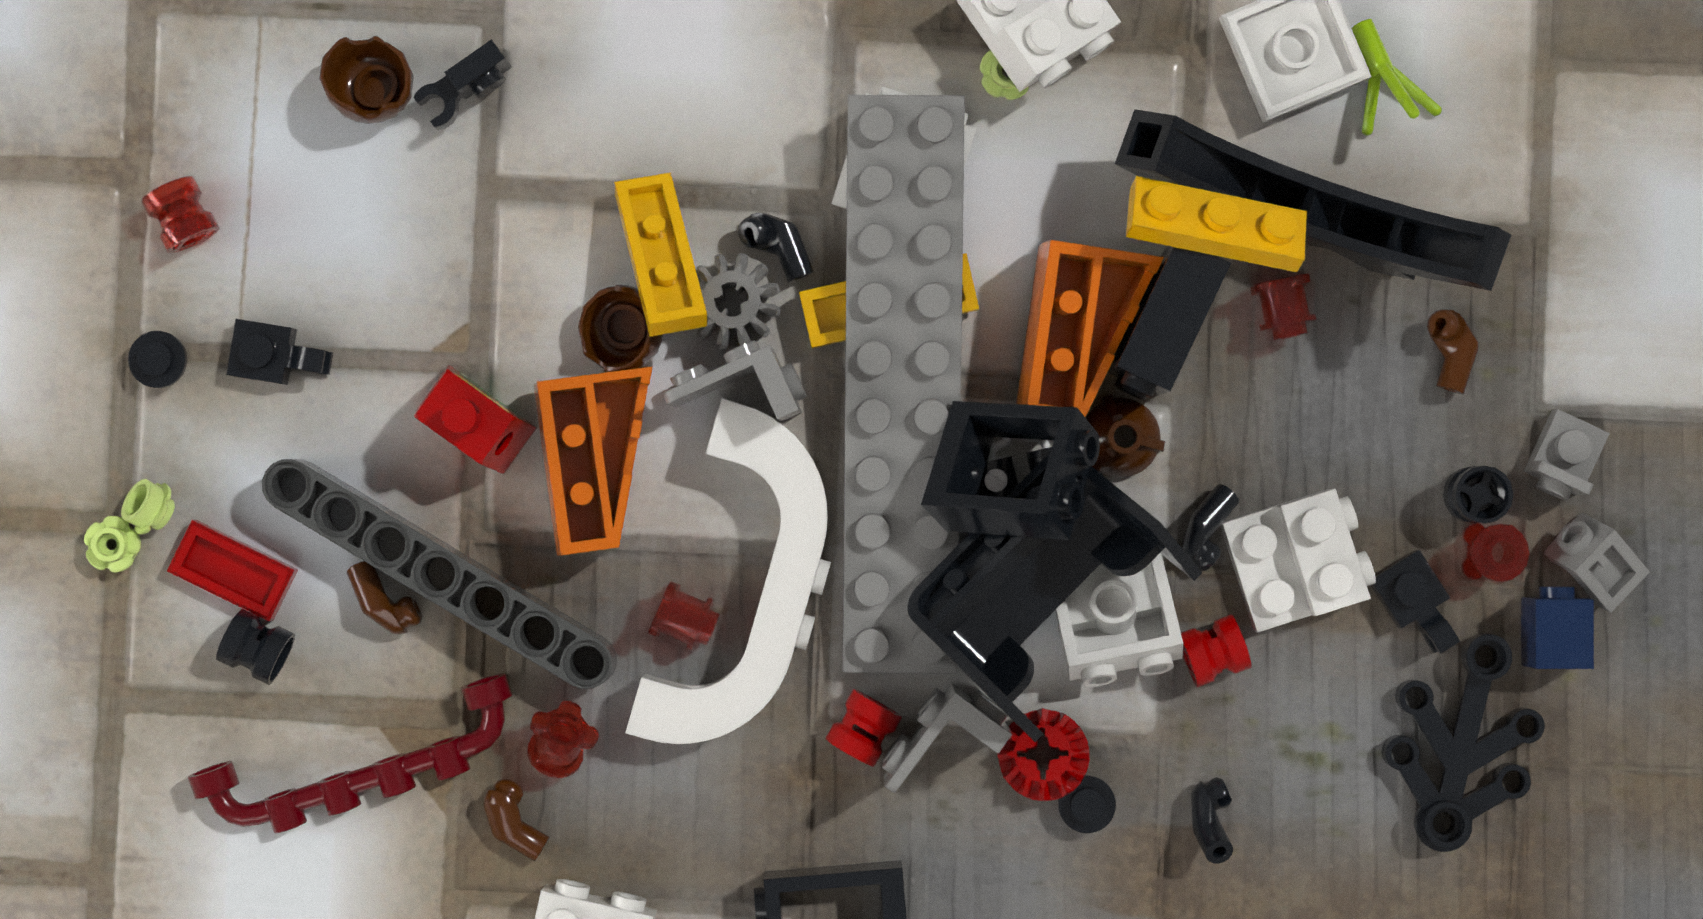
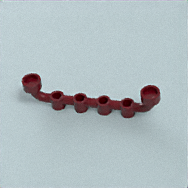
M505 673L495 674L471 682L461 689L468 710L481 709L482 721L475 731L462 736L445 738L425 748L406 754H396L354 771L340 772L298 789L284 790L251 804L238 802L233 798L229 790L240 783L232 761L215 764L194 772L188 776V780L195 799L207 797L215 813L228 823L246 827L270 822L274 833L284 832L307 822L304 810L325 804L328 815H336L361 805L358 794L360 792L380 787L383 798H388L415 788L416 784L413 775L434 769L437 779L444 780L470 770L467 758L478 755L492 747L500 737L505 722L502 701L510 698L512 692Z

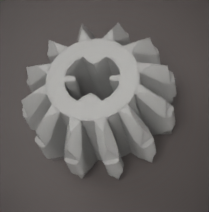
M744 253L738 254L734 271H728L727 261L723 254L715 255L714 262L719 274L714 277L705 267L699 265L696 268V273L699 279L707 284L705 289L701 288L709 318L707 319V327L699 328L696 334L704 340L719 327L717 347L722 350L727 349L730 343L731 332H737L740 346L751 342L746 332V329L751 326L760 336L766 338L770 334V329L758 319L760 314L769 317H779L781 312L780 307L774 304L762 303V299L773 297L780 293L779 285L777 283H769L757 287V284L767 275L768 267L761 263L754 268L749 276L746 275L748 256ZM729 287H736L735 290L738 295L743 291L748 294V301L740 304L741 314L729 317L730 313L727 308L722 313L717 308V303L725 299L724 290Z

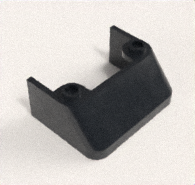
M1050 455L1045 457L1006 497L1037 500ZM1092 466L1090 467L1084 488L1085 502L1083 512L1075 520L1070 541L969 533L914 589L908 601L907 610L910 619L1034 742L1043 733L1013 703L1028 687L1034 675V662L1020 645L1100 564L1117 576L1134 575L1147 567L1159 553L1193 581L1202 574L1201 570L1161 522Z

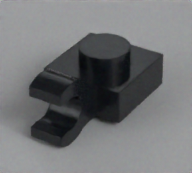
M491 39L445 71V77L435 83L422 86L413 98L420 106L426 104L432 98L443 99L445 104L443 112L430 121L434 128L442 130L452 125L456 120L459 112V102L463 97L466 100L475 94L480 99L489 95L505 82L506 78L503 73L511 69L512 66Z
M236 319L226 375L288 385L290 369L330 375L333 352L295 346L297 329Z
M1420 550L1411 552L1375 575L1376 584L1370 586L1397 628L1402 629L1414 621L1433 653L1439 652L1441 654L1460 642L1451 625L1436 608L1450 599Z

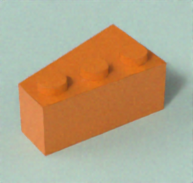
M1049 240L1038 246L1016 404L1077 407L1086 417L1115 358L1114 354L1129 324L1133 322L1140 307L1138 305L1164 257Z
M653 366L537 381L534 384L557 556L619 547L632 481L637 443L640 438L643 422L642 417Z

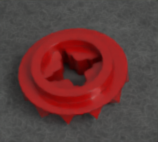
M1041 708L1025 713V715L1040 731L1045 730V737L1048 739L1051 748L1059 749L1060 752H1068V756H1059V759L1050 760L1049 770H1046V779H1042V772L1039 770L1035 760L1019 757V753H1027L1028 750L1036 749L1038 740L1034 742L1013 721L1009 725L1012 736L1001 751L997 753L1003 778L1017 793L1036 801H1052L1070 794L1082 782L1089 767L1090 750L1083 730L1074 720L1064 713Z

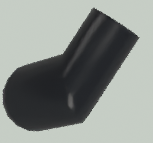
M753 213L741 221L738 227L740 241L746 247L778 255L788 282L814 273L795 224L767 213Z
M1222 484L1216 485L1193 512L1181 544V548L1201 571H1207L1220 557V547L1209 539L1239 503L1237 495L1230 488Z
M1218 777L1211 779L1205 784L1200 781L1191 792L1193 833L1205 857L1213 864L1223 863L1233 854V846L1216 813V810L1228 807L1232 802V798L1223 779Z

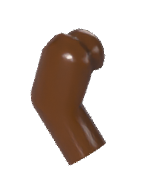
M1440 309L1430 316L1427 323L1430 337L1445 359L1436 386L1450 392L1464 394L1478 352V341L1465 319L1458 312Z
M363 561L351 566L346 573L362 612L391 634H405L408 632L407 628L416 626L421 622L422 614L416 601L412 597L404 596L394 603L386 595L375 567Z
M500 779L495 783L493 790L486 792L483 803L491 832L500 842L536 861L550 837L522 821L517 806L523 796L522 788L510 779Z

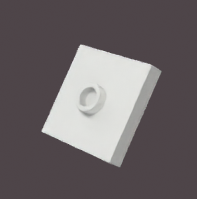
M1257 0L1221 15L1219 18L1263 123L1357 85L1372 77L1340 0Z

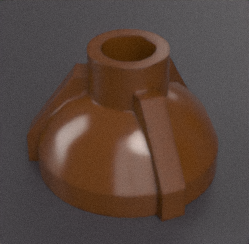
M1112 394L1102 397V403L1095 406L1086 416L1088 422L1099 434V456L1092 467L1110 477L1123 478L1136 475L1153 462L1158 451H1164L1165 441L1161 440L1157 420L1147 407L1135 400L1114 398ZM1120 426H1127L1134 433V441L1128 448L1119 447L1114 441V432Z

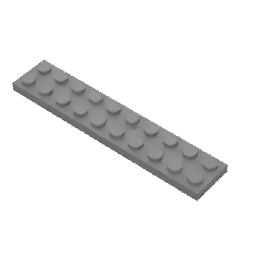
M848 95L843 672L957 674V665L910 619L907 606L914 589L959 544V532L945 531L924 509L921 502L952 402L961 401L965 95Z

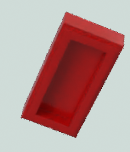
M192 520L167 572L267 621H274L298 569L198 520Z

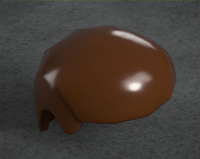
M373 36L370 39L355 41L343 37L322 57L319 79L329 102L344 117L358 123L371 124L392 119L397 116L398 112L405 109L412 98L414 75L404 53L388 42H384L380 37Z
M619 284L599 290L583 306L578 324L584 356L602 367L604 372L642 368L658 353L664 334L649 336L639 291L637 288Z

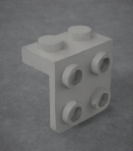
M755 340L723 354L727 364L708 372L707 368L701 364L671 377L670 380L674 388L663 393L667 405L677 407L756 372L777 420L781 422L803 413L798 401L807 397L794 366L790 363L782 367L775 350L770 345L760 348Z
M953 683L950 684L944 693L936 687L916 714L918 716L917 721L921 723L919 728L910 739L901 734L882 759V762H884L882 768L886 771L884 774V786L893 793L897 791L950 719L993 751L999 753L1012 736L1007 723L1004 722L1008 715L980 690H977L973 697H971Z

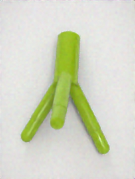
M1372 19L1361 21L1351 28L1372 76L1368 79L1362 133L1365 136L1373 133L1381 77L1410 118L1415 119L1420 114L1412 98L1433 116L1441 114L1442 108L1392 64Z

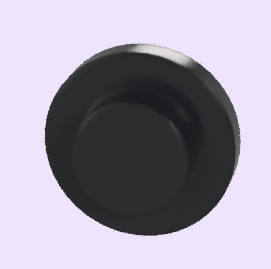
M150 331L134 341L129 351L128 364L132 375L143 385L152 388H165L173 385L183 376L187 367V352L182 342L174 335L164 331Z
M1085 775L1074 791L1058 799V810L1061 818L1068 827L1080 833H1094L1102 830L1110 823L1116 809L1115 796L1111 788L1100 778L1091 775Z

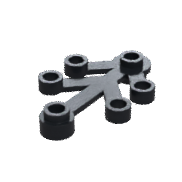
M1476 634L1469 638L1462 648L1461 660L1464 668L1468 671L1453 735L1435 708L1433 692L1426 683L1413 679L1406 680L1396 690L1395 699L1397 705L1404 712L1412 714L1444 768L1439 791L1418 762L1420 757L1419 747L1411 738L1404 735L1389 737L1382 746V757L1387 765L1399 771L1419 804L1414 816L1415 832L1423 844L1435 851L1450 852L1460 848L1471 835L1473 819L1508 798L1518 799L1523 797L1531 786V778L1525 768L1514 763H1504L1494 770L1492 782L1463 797L1469 774L1521 743H1533L1539 740L1545 729L1544 720L1538 712L1522 707L1510 712L1505 725L1477 741L1491 682L1504 676L1512 664L1510 646L1504 639L1493 634ZM1487 645L1492 650L1493 657L1488 665L1480 667L1475 661V652L1480 646ZM1419 687L1424 694L1423 702L1418 707L1410 708L1406 703L1405 695L1410 688ZM1524 715H1530L1534 721V728L1530 734L1521 736L1516 729L1517 721ZM1405 742L1409 746L1410 755L1406 761L1396 763L1392 759L1391 751L1397 743ZM1512 770L1517 771L1520 776L1519 786L1513 791H1506L1502 784L1504 775ZM1440 812H1447L1451 817V825L1444 832H1436L1433 827V819Z

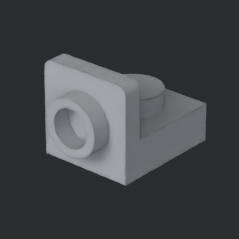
M1554 409L1547 419L1524 472L1539 478L1535 486L1537 489L1561 500L1568 501L1571 494L1589 495L1594 484L1588 482V479L1610 433L1566 412Z
M1584 513L1579 514L1571 523L1564 526L1558 533L1557 538L1544 551V554L1551 562L1567 570L1590 598L1594 599L1597 606L1609 613H1612L1650 573L1615 529Z

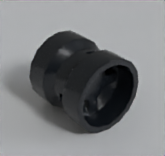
M1470 466L1457 470L1450 475L1445 483L1443 492L1445 506L1452 516L1463 522L1484 524L1495 522L1506 515L1512 505L1514 495L1512 484L1507 476L1497 468L1489 466Z
M241 609L229 624L220 642L216 660L232 668L240 665L248 668L253 678L270 685L280 673L290 654L295 634L280 626L269 629L261 624L258 616Z

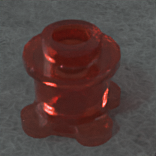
M1310 274L1254 284V287H1250L1251 296H1259L1265 323L1259 326L1261 332L1272 330L1274 340L1308 334L1306 323L1317 320L1316 314L1309 313L1304 288L1307 283H1311Z
M1473 523L1464 529L1462 538L1467 543V557L1462 562L1461 568L1468 578L1479 579L1484 576L1487 579L1499 582L1508 581L1520 575L1527 566L1530 554L1528 542L1523 534L1514 526L1496 524L1485 528L1479 523ZM1497 543H1500L1504 550L1503 557L1499 562H1496L1492 556V549Z
M670 581L648 634L659 637L661 633L686 643V650L692 652L697 642L707 646L720 617L719 613L711 610L714 599L708 597L705 602L680 591L681 585Z
M563 701L555 710L547 713L539 711L533 715L530 729L535 734L528 743L527 757L531 765L538 772L548 777H569L579 770L583 762V749L590 750L595 747L599 733L596 728L589 726L583 719L581 707L572 701Z

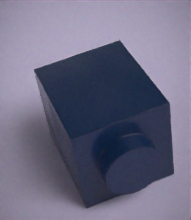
M1539 586V597H1521V665L1534 669H1594V599L1575 597V587Z

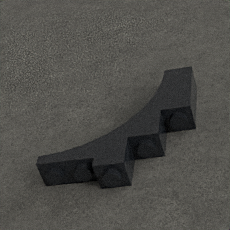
M1134 109L1115 161V165L1140 177L1307 211L1305 245L1330 249L1372 272L1414 280L1415 276L1492 291L1511 238V234L1496 226L1417 209L1318 178L1239 147L1175 115Z

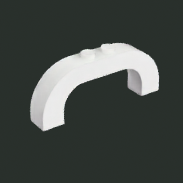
M722 398L705 454L744 465L757 472L766 480L774 491L779 504L781 517L780 531L747 647L739 664L723 678L703 685L680 684L649 674L641 677L625 733L660 743L691 744L721 737L750 721L766 706L780 687L787 673L795 647L803 650L807 648L815 617L805 614L810 593L822 595L831 565L830 561L820 559L827 534L828 507L825 488L814 460L797 437L777 420L757 409Z

